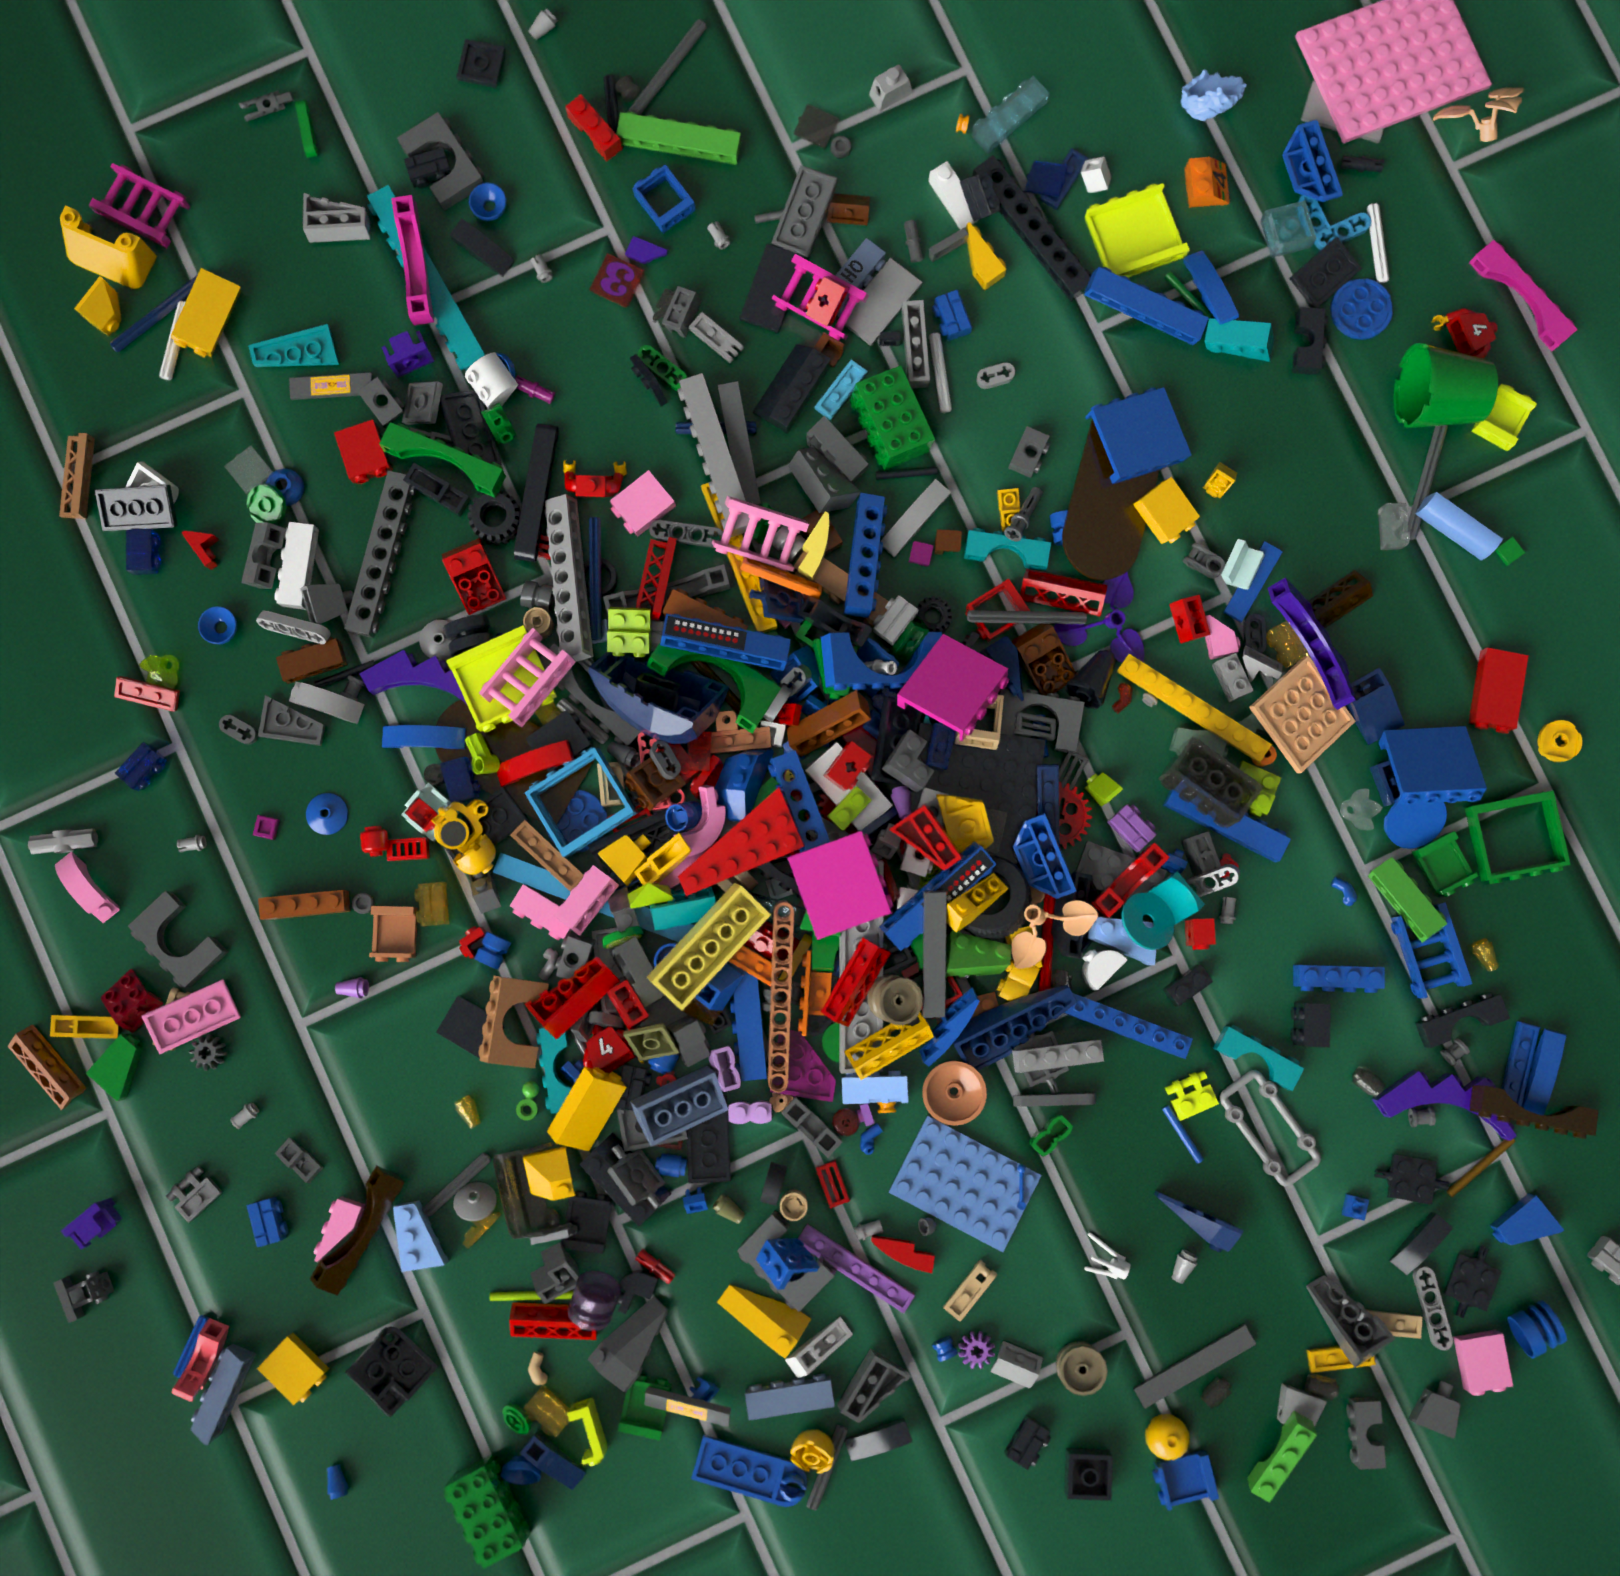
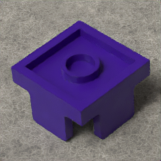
M408 331L389 338L394 351L393 355L390 354L386 346L381 347L388 365L397 378L435 362L420 331L416 332L420 341L418 344L413 343Z
M112 1198L95 1202L62 1229L61 1232L66 1238L71 1237L82 1250L92 1244L90 1241L95 1236L102 1238L117 1226V1222L122 1217L113 1207L116 1205Z

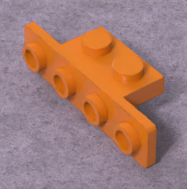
M807 950V954H803L802 967H806V974L801 977V988L805 989L804 997H800V1010H803V1019L799 1018L798 1031H802V1036H807L808 1016L824 1015L821 1013V1010L831 994L832 973L811 972L812 950Z

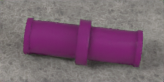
M517 375L515 381L518 383L517 389L528 393L531 398L536 397L548 404L553 402L556 392L540 386L536 381L533 383Z

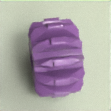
M970 1331V1339L965 1335L962 1337L966 1344H958L959 1348L963 1349L958 1354L959 1357H964L962 1362L965 1365L970 1362V1367L974 1369L976 1363H978L979 1368L982 1369L983 1361L988 1365L991 1363L987 1356L994 1357L995 1355L993 1351H990V1349L994 1348V1344L988 1343L990 1340L988 1335L982 1338V1331L978 1332L977 1337H975L973 1331ZM976 1345L979 1347L980 1353L978 1354L971 1351L974 1350L973 1347Z

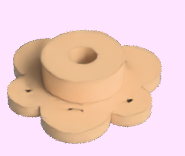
M772 1093L773 1097L770 1098L769 1102L773 1104L775 1112H781L790 1103L793 1096Z

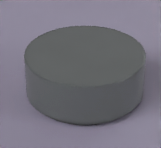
M838 136L832 140L831 152L835 157L845 158L850 154L851 143L848 138Z
M359 893L352 900L353 909L360 914L371 912V906L375 904L373 897L367 893Z

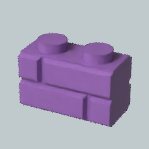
M1126 804L1107 823L1135 852H1139L1157 835L1154 831L1156 828L1149 820L1144 821L1139 816L1141 812L1137 807Z

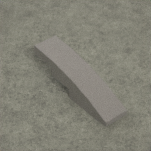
M935 479L880 541L883 542V548L895 557L919 532L921 527L949 497L951 492Z

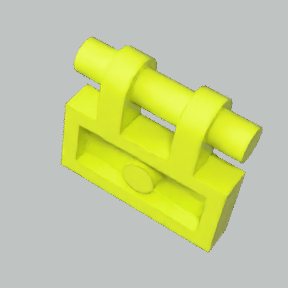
M1205 1071L1197 1074L1196 1072L1191 1073L1188 1078L1181 1081L1175 1080L1172 1082V1085L1165 1087L1168 1095L1176 1092L1177 1098L1170 1102L1179 1121L1219 1104L1211 1085L1201 1086L1200 1081L1207 1079ZM1191 1085L1194 1086L1195 1090L1184 1094V1088Z

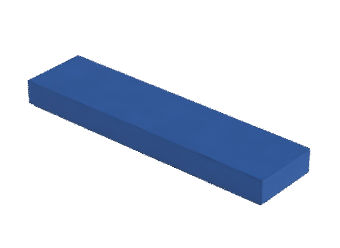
M1265 541L1259 551L1264 553V557L1250 588L1246 590L1237 587L1223 611L1224 614L1240 623L1245 618L1283 552Z
M1517 1021L1501 1089H1504L1509 1097L1522 1107L1540 1027Z

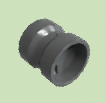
M764 989L763 996L765 1002L762 1003L761 1010L770 1011L771 990ZM777 992L775 999L781 1001L784 997V992Z

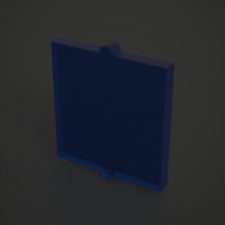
M1033 161L1030 173L1027 174L1028 180L1025 192L1059 197L1062 185L1066 182L1065 175L1068 165Z

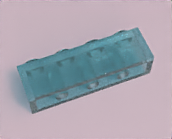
M1034 76L1028 81L1026 79L1022 81L1017 91L1013 94L1009 93L1003 99L1001 105L994 106L985 119L981 118L974 124L972 138L988 154L1047 103L1050 93Z

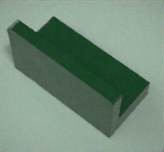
M919 616L910 621L888 652L896 660L907 663L930 631Z

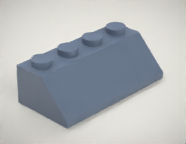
M708 1066L630 1101L637 1121L650 1146L729 1110L717 1076Z
M231 1344L221 1351L218 1357L220 1364L217 1369L213 1370L209 1381H211L209 1389H205L200 1401L202 1405L200 1409L195 1411L191 1422H193L191 1431L203 1444L209 1445L221 1435L256 1353L235 1344Z

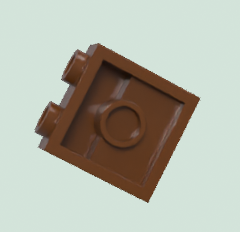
M651 757L630 770L625 776L626 787L631 792H636L639 796V804L643 808L647 807L649 811L686 785L679 774L672 780L665 779ZM668 766L666 770L673 772L675 768Z

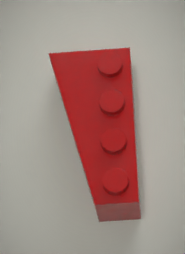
M597 956L574 971V976L560 980L557 987L551 991L545 990L539 994V999L534 1002L530 1000L524 1005L557 1040L620 980Z

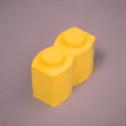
M1011 960L1010 965L1005 969L1008 972L1005 979L1001 978L996 987V990L999 991L997 995L1008 1001L1027 996L1040 969L1035 966L1018 969L1014 967V960Z

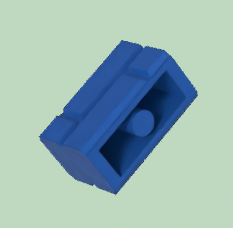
M954 290L936 297L932 310L935 317L940 318L941 324H939L942 336L946 335L948 341L970 334L972 325L959 291Z
M276 1196L247 1205L257 1247L287 1238L288 1226L286 1221H282L281 1217L283 1206L280 1200L277 1201Z

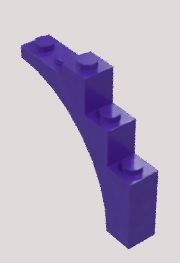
M1286 577L1268 587L1272 603L1291 625L1312 658L1326 686L1333 706L1338 710L1355 701L1356 698L1348 677L1350 672L1346 660L1333 647L1328 631L1315 618L1312 606Z
M402 650L359 673L368 691L373 695L391 688L423 685L451 693L466 703L452 670L446 672L449 670L444 659L440 660L436 655L417 665L418 663L414 655Z
M1412 1070L1373 1097L1372 1100L1382 1115L1388 1118L1406 1109L1433 1103L1452 1104L1469 1111L1473 1085H1486L1495 1088L1496 1086L1489 1078L1486 1079V1077L1478 1076L1464 1087H1461L1463 1085L1461 1080L1456 1075L1448 1073L1443 1074L1434 1082L1428 1084L1430 1081L1423 1072ZM1492 1116L1491 1119L1482 1118L1492 1126L1502 1139L1510 1141L1517 1136L1513 1131L1514 1126L1511 1122L1497 1121L1495 1116Z

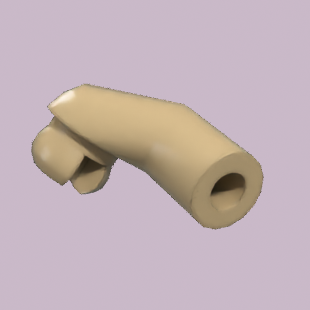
M540 1352L533 1353L528 1367L530 1377L536 1385H544L548 1380L547 1374L542 1373L540 1368L544 1354Z

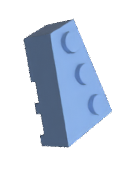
M1098 917L1088 931V939L1136 959L1145 965H1155L1156 950H1148L1137 945L1127 934L1122 919ZM1143 921L1145 926L1149 928L1153 927V922Z
M888 1071V1075H880V1072H875L860 1080L856 1073H846V1077H842L843 1104L875 1102L908 1103L907 1076L905 1074L901 1075V1071Z

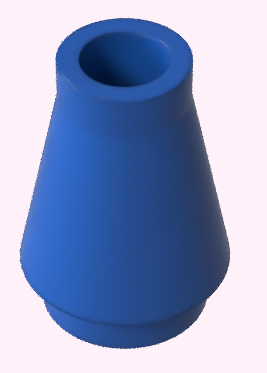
M340 1464L328 1467V1494H330V1498L335 1499L348 1495L347 1489H349V1486L342 1473Z

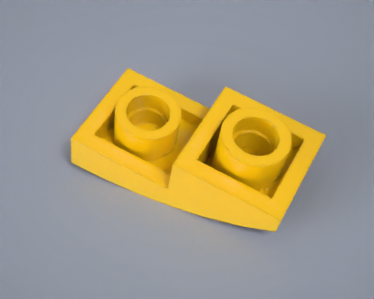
M1019 488L997 490L1002 532L1012 523L1013 515L1020 511Z

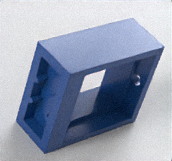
M666 164L661 168L654 169L650 176L646 179H640L633 187L634 196L662 233H665L696 211L694 201ZM667 180L682 202L659 217L644 195Z

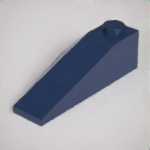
M1155 1190L1154 1195L1201 1238L1210 1243L1209 1248L1220 1253L1222 1249L1229 1252L1241 1237L1243 1230Z

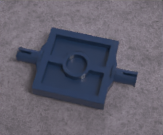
M763 578L759 580L761 591L750 590V598L761 600L764 617L801 623L804 620L798 614L806 601L800 592Z

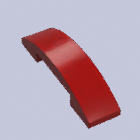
M564 740L501 763L497 771L501 787L520 781L521 778L547 768L557 767L573 761L569 742Z

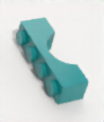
M973 528L967 534L964 559L984 562L993 551L1009 549L1021 557L1024 568L1045 571L1048 567L1051 542H1046L1044 538L1026 539L1024 535L1020 541H1012L1005 536L1004 532L994 531L992 534L985 533L983 529Z
M1235 1025L1231 1027L1224 1026L1213 1049L1235 1060L1241 1055L1250 1052L1260 1055L1267 1063L1269 1080L1286 1090L1293 1091L1304 1070L1303 1067L1299 1066L1300 1062L1290 1056L1286 1059L1280 1055V1050L1272 1046L1267 1048L1261 1045L1262 1040L1252 1035L1250 1038L1243 1035L1244 1030Z
M540 1028L539 1033L536 1034L538 1046L542 1048L539 1060L541 1067L545 1069V1075L542 1076L543 1087L548 1090V1097H545L547 1110L550 1109L551 1114L558 1113L572 1089V1086L565 1084L559 1078L556 1071L558 1055L570 1045L568 1030L556 1040L545 1028Z

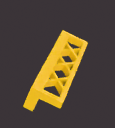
M920 1012L917 1017L921 1022L915 1026H908L909 1023L905 1025L890 1024L844 1051L860 1080L934 1038L929 1024ZM896 1029L901 1030L898 1036H890L892 1031ZM875 1041H883L881 1046L877 1048L872 1047ZM858 1051L864 1052L863 1056L859 1059H853V1054Z

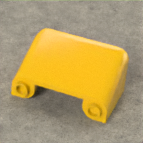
M65 205L60 216V222L68 258L74 264L132 289L140 288L144 284L157 257L140 237L131 233L119 235L115 244L91 234L93 228L82 221L80 213Z

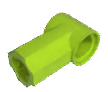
M475 733L468 736L465 742L473 757L471 762L473 772L475 774L496 773L500 767L499 759L495 754L490 753L482 734Z

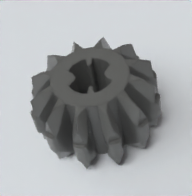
M208 1034L206 1038L199 1036V1042H192L195 1049L189 1050L190 1054H194L190 1061H197L196 1068L203 1066L204 1071H209L210 1067L217 1069V1063H224L221 1056L227 1055L226 1051H222L226 1044H219L220 1037L213 1039L212 1034ZM205 1050H211V1055H205Z

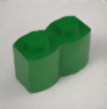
M1056 1114L1046 1122L1044 1129L1037 1131L1031 1137L1029 1144L1042 1157L1046 1156L1055 1149L1058 1141L1065 1139L1070 1134L1073 1126L1061 1114Z

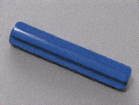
M205 1315L198 1317L174 1369L173 1374L176 1377L180 1378L188 1366L197 1345L198 1334L209 1317Z

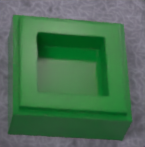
M1511 537L1495 549V552L1506 566L1525 554L1514 537Z

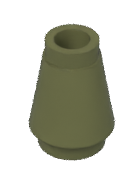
M721 1194L712 1207L716 1214L737 1224L745 1216V1213L728 1195L724 1196Z

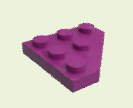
M790 1030L788 1085L779 1094L833 1102L836 1080L806 1038L802 1036V1033ZM783 1034L778 1035L777 1043H781L785 1040V1036ZM775 1056V1064H781L784 1061L783 1056ZM777 1076L773 1078L772 1083L780 1085L784 1079Z

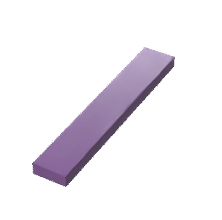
M809 1224L805 1226L798 1237L809 1252L818 1258L822 1255L836 1270L900 1312L905 1313L915 1297L913 1292Z

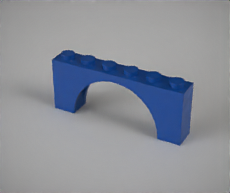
M928 632L911 656L907 666L899 674L892 676L876 673L863 664L853 649L849 633H829L821 637L825 685L826 687H834L835 691L846 690L847 687H853V690L866 689V686H871L872 690L884 689V686H890V689H901L940 639L942 632Z

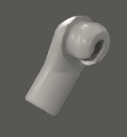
M548 948L543 954V957L548 959V961L540 971L539 977L545 981L548 980L554 971L558 959L557 951H553L552 948Z

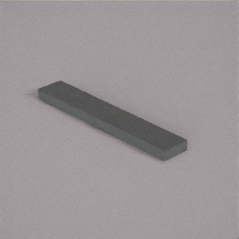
M738 381L718 385L731 459L746 502L761 505Z
M924 891L922 1016L924 1018L945 1017L946 891Z
M1242 1324L1133 1387L1143 1407L1147 1408L1253 1347L1256 1343L1246 1325Z

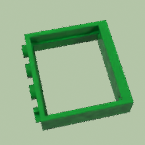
M1554 790L1464 808L1481 882L1489 881V884L1501 883L1504 877L1516 880L1523 878L1522 874L1530 873V877L1542 875L1543 870L1550 869L1552 873L1562 871L1563 866L1571 865ZM1541 802L1555 861L1491 873L1478 814Z

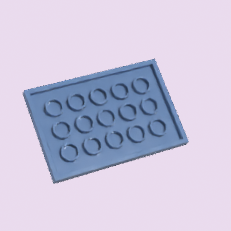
M928 1115L888 1191L1001 1252H1004L1024 1211L1017 1207L1019 1202L1020 1176L1017 1168L1021 1164ZM1027 1167L1024 1172V1202L1026 1205L1041 1177L1040 1174Z

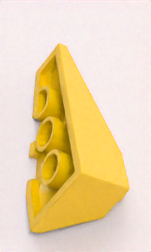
M731 1284L717 1301L719 1305L783 1358H786L811 1320L802 1311L798 1312L796 1309L790 1308L786 1303Z

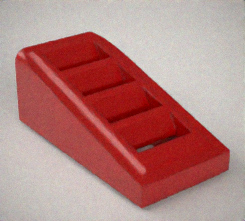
M427 837L388 840L387 861L430 859L429 838ZM410 843H412L413 855H409ZM417 843H420L421 854H417ZM393 844H397V856H393ZM401 844L405 846L404 856H401Z

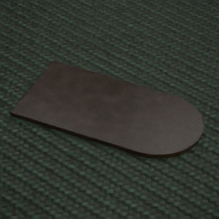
M1092 419L1063 526L1062 543L1068 560L1077 571L1090 579L1111 580L1126 573L1138 556L1146 522L1133 504L1155 488L1159 470L1112 485L1110 476L1114 471Z
M462 700L450 705L439 717L436 726L466 728V738L475 733H481L490 753L498 757L500 764L532 751L533 749L525 738L541 728L530 721H527L523 727L511 721L505 724L501 722L495 725L496 728L489 732H480L476 728L475 720L468 705ZM466 742L465 749L435 748L441 762L453 773L490 794H494L501 788L497 772L488 774H475L471 767L473 757ZM595 760L539 795L556 825L563 814H565L567 806L584 778H586ZM547 769L504 786L523 813L541 823L542 821L525 795V792L533 785L532 783L536 781L542 782L547 778L546 775L549 773Z

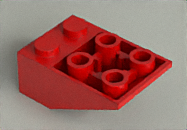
M480 538L442 554V561L468 615L506 599Z

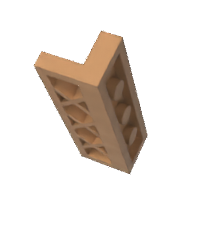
M79 433V436H68L59 515L62 518L86 519L95 441L87 433ZM74 442H78L77 454L73 451ZM76 462L74 474L71 471V465ZM71 483H73L72 493L69 491V485ZM71 502V511L68 513L67 505Z
M524 820L510 834L513 839L570 892L583 879L584 875L527 821Z

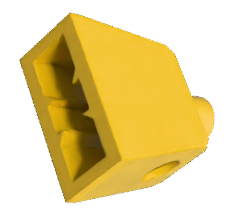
M643 834L634 842L625 835L597 854L628 886L636 877L634 871L648 861L642 851L651 842Z

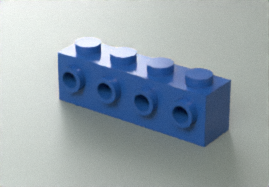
M1293 965V986L1301 987V991H1314V987H1322V991L1335 992V987L1343 988V992H1356V988H1364V992L1378 993V989H1385V967Z

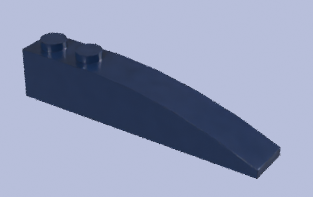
M1068 985L1012 1000L971 1018L953 1044L963 1062L979 1071L1009 1056L1017 1045L1027 1042L1030 1035L1037 1030L1040 1032L1046 1027L1045 1024L1052 1018H1058L1077 1002Z

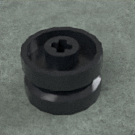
M487 615L468 616L444 625L445 637L452 640L448 644L452 657L494 639L493 634L487 632L491 627Z

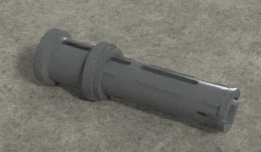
M1033 487L1019 513L1013 515L1012 523L1004 531L1008 539L1020 541L1023 537L1022 532L1028 528L1030 524L1029 518L1043 496L1041 489Z

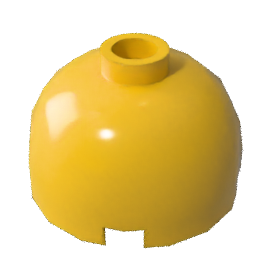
M486 834L480 835L463 852V855L459 853L454 858L453 863L461 871L469 875H476L480 872L486 874L494 866L492 862L496 855L495 846Z
M1160 1414L1154 1417L1145 1431V1439L1149 1449L1157 1457L1164 1460H1175L1182 1457L1190 1443L1186 1425L1179 1418L1171 1414Z
M807 1430L795 1438L790 1453L792 1454L791 1460L804 1471L809 1472L810 1469H817L816 1473H823L832 1467L835 1449L832 1440L820 1430Z

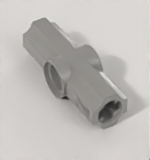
M93 828L76 831L58 830L53 831L52 834L30 836L28 848L31 854L73 852L74 849L97 847L98 835Z

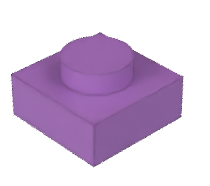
M868 1103L859 1104L860 1109L857 1110L860 1123L865 1121L866 1126L874 1124Z

